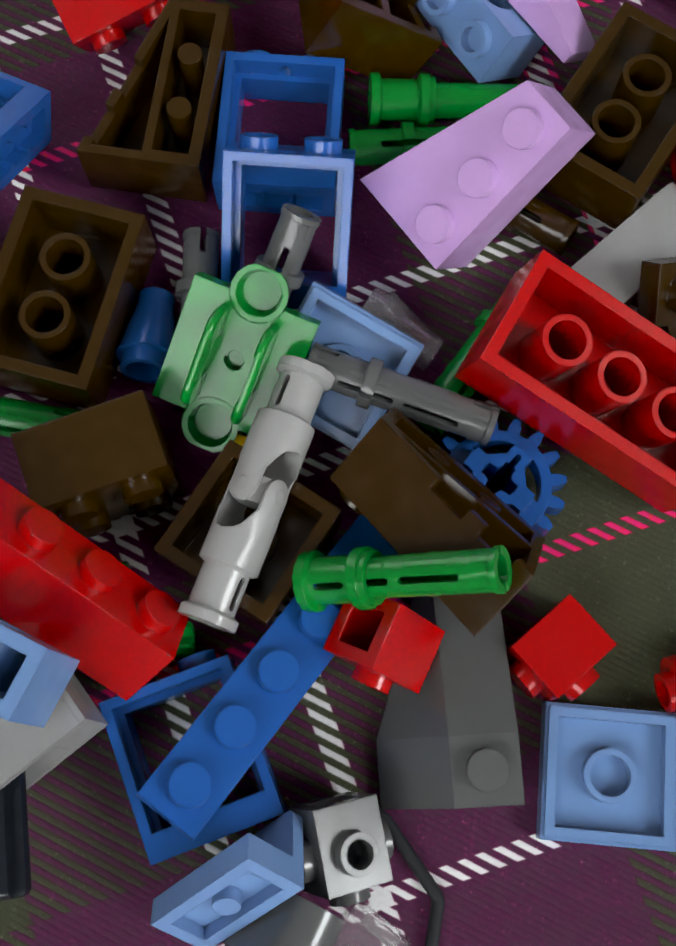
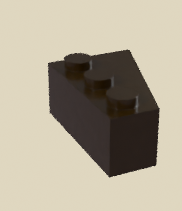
M298 0L305 53L315 57L344 58L345 68L369 76L370 72H379L382 78L412 79L443 41L436 27L429 26L427 29L425 28L414 6L418 0Z

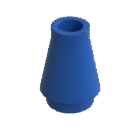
M148 287L139 292L138 303L116 350V356L121 361L119 368L122 374L138 382H157L175 331V297L165 289Z

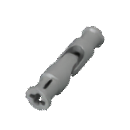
M283 355L278 362L276 371L280 375L267 407L259 408L240 452L233 476L199 553L204 562L189 599L182 601L177 611L188 618L231 634H235L239 625L235 620V615L250 579L258 578L286 506L288 495L298 477L315 433L311 422L323 392H328L335 380L333 374L324 367L297 356ZM247 507L256 510L244 520V513Z

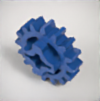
M514 419L507 431L499 430L498 423H496L492 436L486 446L466 439L463 436H460V443L453 438L445 436L440 447L484 485L487 482L495 481L497 477L501 479L507 471H511L505 482L504 490L496 492L495 495L543 537L551 530L553 525L544 514L558 515L564 508L565 502L559 497L552 495V493L561 490L565 486L567 476L551 474L550 468L557 462L560 455L558 451L542 454L538 450L544 434L538 431L528 439L520 436L521 421ZM483 449H501L508 452L487 454ZM527 468L530 469L535 480V500L533 499L535 494L526 487L525 470Z

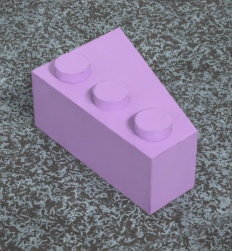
M526 80L360 180L436 270L467 267L596 133L555 88Z

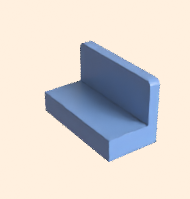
M291 810L287 811L256 834L247 833L153 899L150 925L193 946H216L303 890V818Z

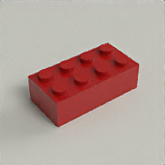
M543 249L513 275L456 372L455 377L535 430L540 431L546 437L660 512L676 510V339Z

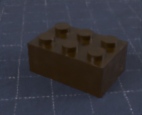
M624 1L561 93L562 97L596 134L543 187L614 229L636 211L676 149V29Z
M27 185L24 186L0 252L1 387L85 409L106 402L119 363L116 350L136 308L139 292L144 288L157 249L145 215Z

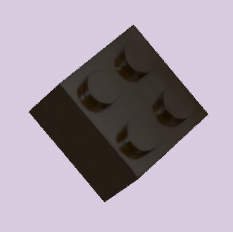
M143 390L11 434L30 499L54 513L61 521L85 538L108 531L112 528V520L135 513L136 517L139 518L162 513L173 506L172 499L185 495L163 427Z
M231 439L154 547L155 552L167 564L195 582L204 562L199 553L233 476L243 448ZM295 481L288 495L286 506L258 578L249 580L238 610L268 630L295 596L292 576L297 557L304 551L318 550L324 553L341 527L342 510ZM247 507L244 513V520L256 510Z

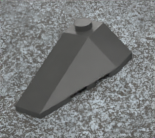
M438 596L413 597L410 609L446 632L419 694L392 684L376 739L380 809H462L525 805L519 733L501 611L474 637Z

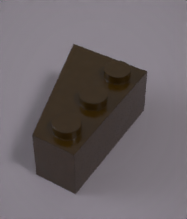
M168 0L134 55L135 66L121 89H113L105 102L107 111L91 137L84 136L76 149L91 187L207 202L215 159L226 51L236 52L230 5L197 0Z
M395 407L379 418L330 477L340 489L339 494L345 503L357 513L365 516L399 554L494 548L496 545H503L507 549L512 566V582L509 591H505L506 594L477 593L438 596L474 637L487 626L534 576L545 537Z

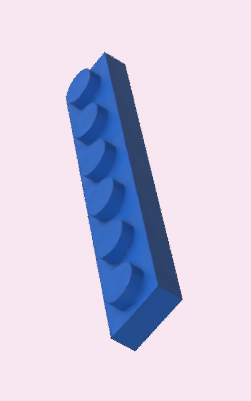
M360 514L327 556L349 555L355 547L365 546L378 550L383 556L399 555V553L368 519ZM294 596L138 791L136 797L190 841H194L334 657L333 654L324 650L323 647L343 604L328 605L324 611L308 613L301 609Z

